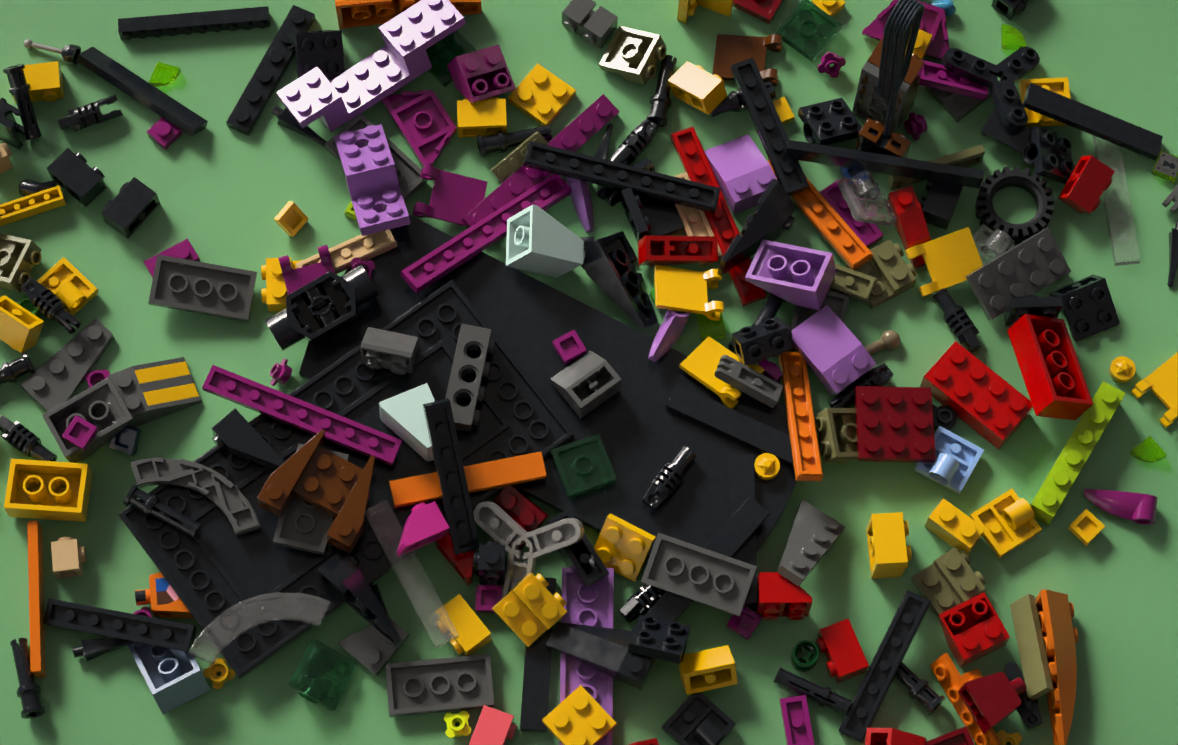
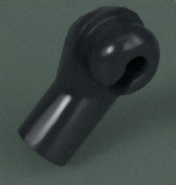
M26 179L19 183V193L22 196H28L55 187L56 184L54 181L37 182Z

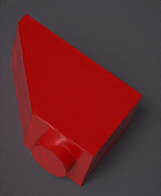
M448 530L443 538L436 541V548L469 586L473 582V562L476 550L455 555Z

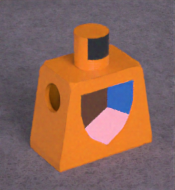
M161 572L149 576L150 589L135 590L136 605L151 604L154 617L195 619Z

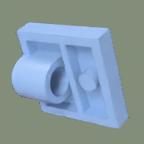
M939 426L934 434L936 460L934 463L918 462L915 471L960 495L984 449Z

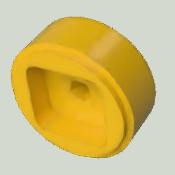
M1124 356L1115 358L1109 367L1111 378L1119 383L1130 381L1136 371L1134 362Z
M764 453L756 458L754 472L760 479L771 480L779 473L780 462L775 455Z

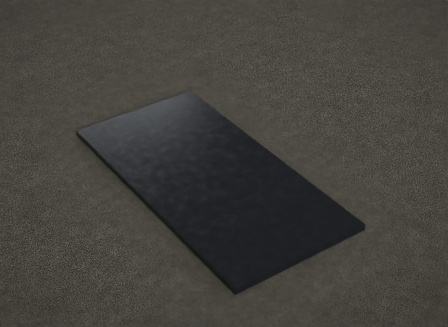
M451 280L381 329L418 337L419 346L412 374H395L391 372V369L382 367L378 370L368 368L366 364L362 363L360 344L288 395L402 440L382 422L379 402L426 383L435 401L445 399L461 323L487 329L491 328L453 280ZM491 330V338H495L493 353H488L486 362H490L488 377H483L481 386H485L483 401L477 402L476 410H480L478 425L472 426L471 433L456 430L463 467L540 451L542 452L543 459H545L574 438L575 434ZM470 351L467 354L472 359H476L481 355L478 351ZM471 374L462 377V380L467 383H471L476 379ZM461 398L457 401V404L461 407H466L471 403L466 398ZM263 414L248 422L284 462L296 453L298 443L305 445L315 436ZM328 440L322 446L326 450L349 454L348 462L364 469L370 458ZM403 440L393 466L375 459L363 532L350 554L330 543H327L325 555L273 544L279 517L259 507L257 497L269 476L275 470L232 455L226 448L221 450L217 445L193 462L213 469L232 482L249 501L258 518L261 529L236 536L228 518L216 504L198 492L173 485H159L148 494L151 496L157 495L161 503L202 524L194 539L152 515L150 517L144 516L141 510L131 505L118 515L238 678L242 679L345 604V602L322 584L318 577V569L340 552L344 556L346 554L352 556L359 563L357 567L370 586L421 549L418 548L400 557L396 553L405 522L412 513L411 509L420 503L394 508L389 481L436 472L434 460L427 462ZM505 486L469 493L472 510L479 503L490 499L505 488ZM442 499L424 502L427 505L435 501L446 520ZM166 514L167 516L171 517L172 519H174V520H176V521H178V522H180L181 524L184 525L183 522H181V521H179L178 519H176V518L170 516L169 514Z

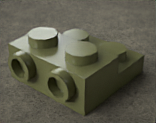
M619 26L599 66L603 71L622 75L626 81L646 85L648 79L655 77L656 64L659 59L663 60L665 58L667 48L663 39L658 34Z
M0 233V288L21 293V287L31 278L30 273L34 265H38L42 257V250L32 240Z
M890 239L870 249L873 258L855 269V271L878 279L868 303L871 309L914 287L917 273L911 263H905L902 258L904 254L898 243L893 244Z
M826 408L817 413L815 425L821 440L819 452L821 456H824L825 463H846L850 460H858L855 408Z
M956 547L934 560L933 564L911 578L922 596L931 601L930 607L937 617L939 614L983 593L986 589L984 587L986 581L979 571L973 572L968 565L971 563L969 556L963 550L959 552Z

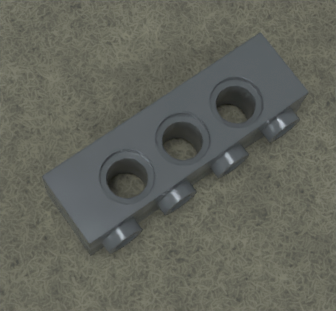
M462 323L445 399L448 398L450 400L456 430L471 433L472 426L478 425L480 410H476L478 401H483L485 386H481L483 377H488L490 362H486L488 353H493L495 338H491V329ZM470 351H478L481 354L476 359L467 356ZM471 374L476 379L471 383H467L462 380V377ZM461 398H466L471 403L466 407H461L457 404V401Z

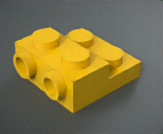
M289 257L292 269H297L296 263L300 261H292L291 257ZM266 258V265L261 266L262 280H266V288L262 289V303H267L269 312H279L286 308L288 292L279 259Z
M533 573L526 575L492 608L527 647L568 612L564 608L567 604L566 601L557 592L552 595L546 587L549 583L539 573L536 576Z

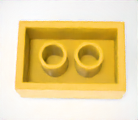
M11 459L4 509L9 517L86 522L93 473L89 465L85 463Z

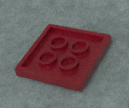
M855 387L858 461L934 463L936 455L931 388Z

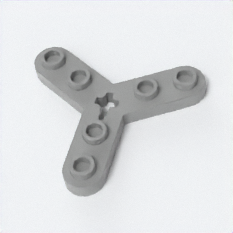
M481 502L474 509L475 522L496 542L505 545L506 551L509 553L502 598L526 575L535 573L538 557L579 542L584 535L582 523L575 518L562 519L527 532L494 502ZM526 542V546L530 547V550L525 552L523 556V551L519 549V545Z

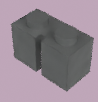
M572 0L562 12L564 28L571 33L575 32L583 37L584 41L589 45H595L601 49L617 29L618 17L602 6H599L594 11L596 3L592 0Z

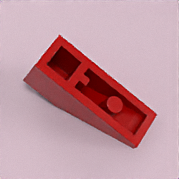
M912 185L890 192L886 207L905 250L931 241L921 205ZM922 255L910 259L914 268L926 265Z
M644 236L638 241L639 266H667L718 261L717 236Z

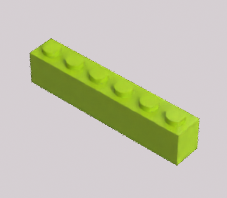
M1105 381L1102 382L1092 399L1093 405L1083 414L1030 505L1035 519L1049 526L1126 393Z

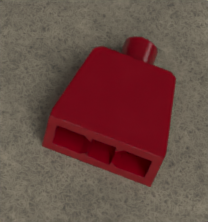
M998 672L966 682L959 689L958 693L983 734H986L1022 704L1018 695L1026 692L1027 687L1020 677L1009 681L1005 673Z

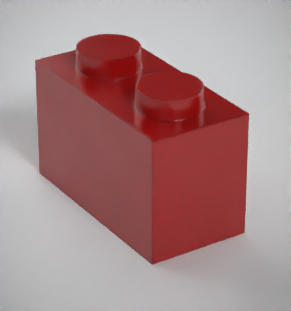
M1092 155L1082 156L1058 199L1081 214L1091 213L1099 206V198L1103 191L1107 190L1113 180L1111 177L1115 171Z
M849 618L819 629L816 644L820 653H825L828 660L826 668L830 677L835 676L837 683L867 672L869 665Z

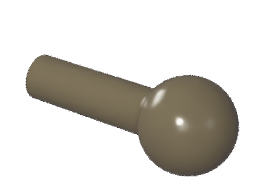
M887 330L881 335L880 340L865 346V349L870 355L884 348L887 350L896 349L900 344V336L894 330Z

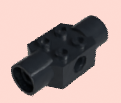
M362 265L341 277L329 271L287 295L286 308L266 319L265 322L282 351L304 338L314 344L357 319V308L379 296V293Z

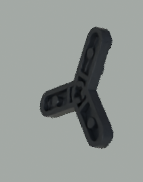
M1021 47L995 65L960 49H948L942 57L943 66L956 75L988 87L1004 126L1011 131L1023 129L1028 121V117L1024 107H1022L1023 104L1015 83L1035 69L1040 61L1038 53L1033 48Z

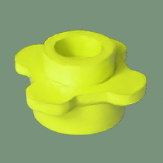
M463 710L457 714L448 712L444 715V721L447 723L445 733L448 738L470 735L471 727L468 725L470 715L467 711ZM459 722L460 726H455V723Z

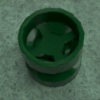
M803 640L794 646L791 663L795 669L801 672H808L814 668L819 656L816 644L812 641Z

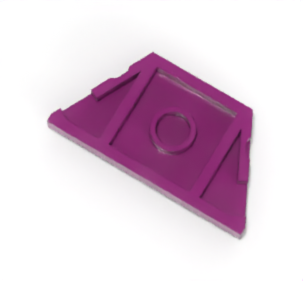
M893 0L886 9H883L863 29L862 35L877 40L883 39L885 24L899 0ZM920 2L924 4V12L919 29L933 35L925 55L942 60L946 51L950 49L945 9Z
M402 91V94L389 95L382 99L381 102L423 168L425 164L432 166L457 132L456 126L434 91Z

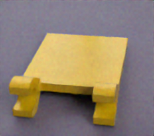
M969 227L905 250L908 260L920 255L923 256L932 283L919 287L922 297L967 281L966 275L983 266Z
M655 265V306L661 309L703 314L710 320L719 321L720 312L723 313L724 302L712 301L708 303L707 287L717 289L718 280L721 281L722 276L717 273L718 269L701 272Z
M708 336L680 363L679 368L716 393L725 406L733 409L739 402L737 399L741 396V392L716 378L715 371L722 355H728L740 363L742 361L733 352ZM757 364L746 365L761 374L764 373V369Z
M1178 352L1149 376L1139 381L1131 391L1139 399L1148 390H1151L1169 409L1159 420L1165 428L1178 418Z

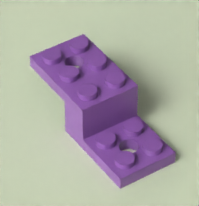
M382 124L371 125L364 129L352 132L346 131L335 135L336 147L343 166L350 199L361 235L365 236L411 224Z

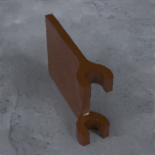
M717 34L712 75L716 74L723 80H734L730 70L731 65L754 58L764 83L771 81L773 86H777L778 70H765L767 49L773 52H781L782 36L778 34L767 37Z

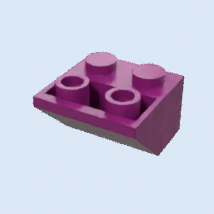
M499 44L457 56L447 65L455 88L470 103L516 90Z

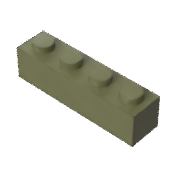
M536 131L490 169L499 182H503L523 165L529 141L544 145L548 144L540 132Z

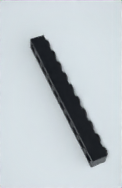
M268 6L118 19L120 39L130 40L131 38L144 39L153 36L190 35L192 33L203 34L212 31L221 32L224 30L235 31L237 29L250 30L252 28L263 29L271 27Z

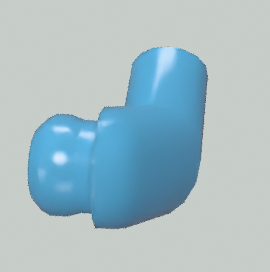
M936 0L930 3V5L945 9V16H951L956 12V7L953 5L954 2L952 0Z

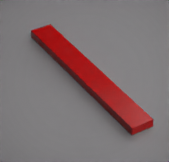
M694 127L672 133L670 138L690 181L720 188ZM720 190L715 214L706 211L704 213L714 236H717L719 248L724 256L738 234L740 235ZM750 257L728 271L742 306L766 299L764 289L745 280V276L752 263Z

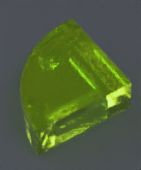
M1001 24V49L1018 50L1021 47H1026V41L1020 31L1010 25Z
M157 61L149 83L155 87L168 85L177 79L181 70L179 67Z
M1151 436L1130 451L1133 457L1144 462H1157L1167 456Z

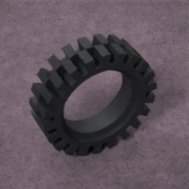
M1009 166L1004 167L1002 172L999 169L994 171L993 176L989 175L986 177L985 182L982 183L976 199V217L981 219L980 226L982 228L987 227L986 233L989 236L992 233L996 234L994 239L997 241L1001 237L1005 238L1004 243L1010 244L1011 240H1015V245L1020 244L1022 240H1026L1046 229L1054 211L1053 204L1055 200L1054 196H1051V187L1046 188L1047 181L1044 178L1040 181L1038 179L1039 175L1036 173L1033 176L1030 175V169L1026 167L1024 172L1019 171L1020 166H1014L1012 171H1010ZM1013 186L1025 189L1035 199L1037 213L1030 221L1022 224L1006 222L996 214L993 208L992 199L994 195L1005 187Z

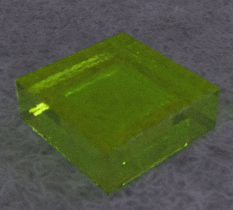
M721 312L719 321L710 320L703 314L697 315L701 341H704L708 336L713 339L725 338L726 333Z

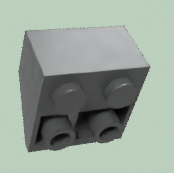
M368 327L360 347L362 363L371 369L378 370L382 367L391 369V372L395 374H412L419 346L418 337Z
M590 350L550 378V381L581 419L619 392L622 379L605 359Z

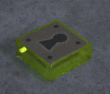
M1161 150L1151 174L1174 183L1178 175V156Z

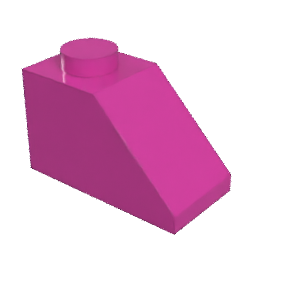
M435 501L427 505L423 502L411 509L412 513L405 522L396 553L399 557L443 538L450 527Z

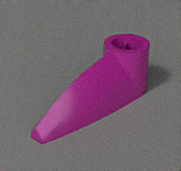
M1084 489L1083 496L1110 514L1132 520V522L1137 524H1155L1158 500L1156 496L1122 491Z

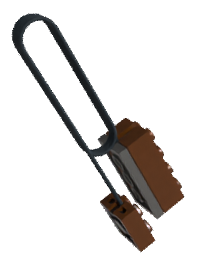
M899 0L885 24L883 39L880 40L861 70L852 112L866 120V123L858 134L855 150L907 158L911 141L905 135L896 132L913 107L925 64L917 55L913 54L924 12V4L916 0Z

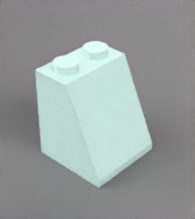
M531 205L507 219V267L558 278L583 264L585 258V251L583 250L584 240L537 205Z
M426 383L379 402L382 422L429 462L434 460L422 404L434 402L435 400Z

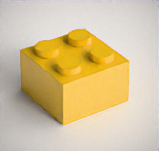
M903 512L871 514L866 528L871 579L902 577L905 568H908V561H911L912 557L911 547L906 545V536L909 535L908 521L903 520Z

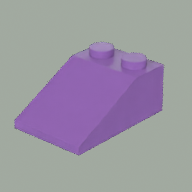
M748 134L704 151L733 215L759 205L758 201L774 179L777 180L770 164Z
M762 239L745 276V280L796 306L820 310L836 274L833 253Z
M825 305L791 330V342L830 395L839 393L877 365L862 343L828 305Z

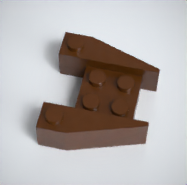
M322 429L269 476L257 497L259 507L281 518L293 496L332 515L335 517V520L326 534L327 542L350 554L363 532L375 468V456L371 455L364 469L322 448L326 441V432Z

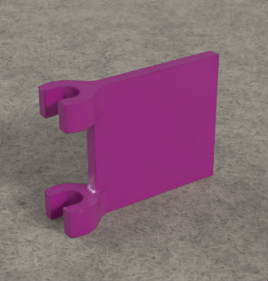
M425 164L424 168L421 169L420 178L434 180L430 204L417 202L414 205L412 215L468 227L462 219L484 200L488 182L443 171Z
M327 245L317 247L321 262L305 267L292 269L288 255L278 258L288 295L329 271L335 273Z

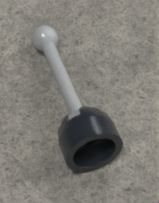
M31 39L24 41L25 48L34 47L59 53L65 62L74 65L78 64L77 57L81 53V47L78 45L69 44L59 49L34 43Z

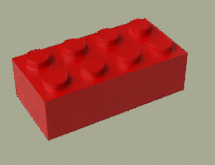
M1024 314L1007 331L1035 415L1076 420L1093 405L1064 319Z
M956 341L924 375L920 387L931 388L933 398L943 406L951 407L959 419L998 450L1025 421L1033 409L1032 403L1027 397Z

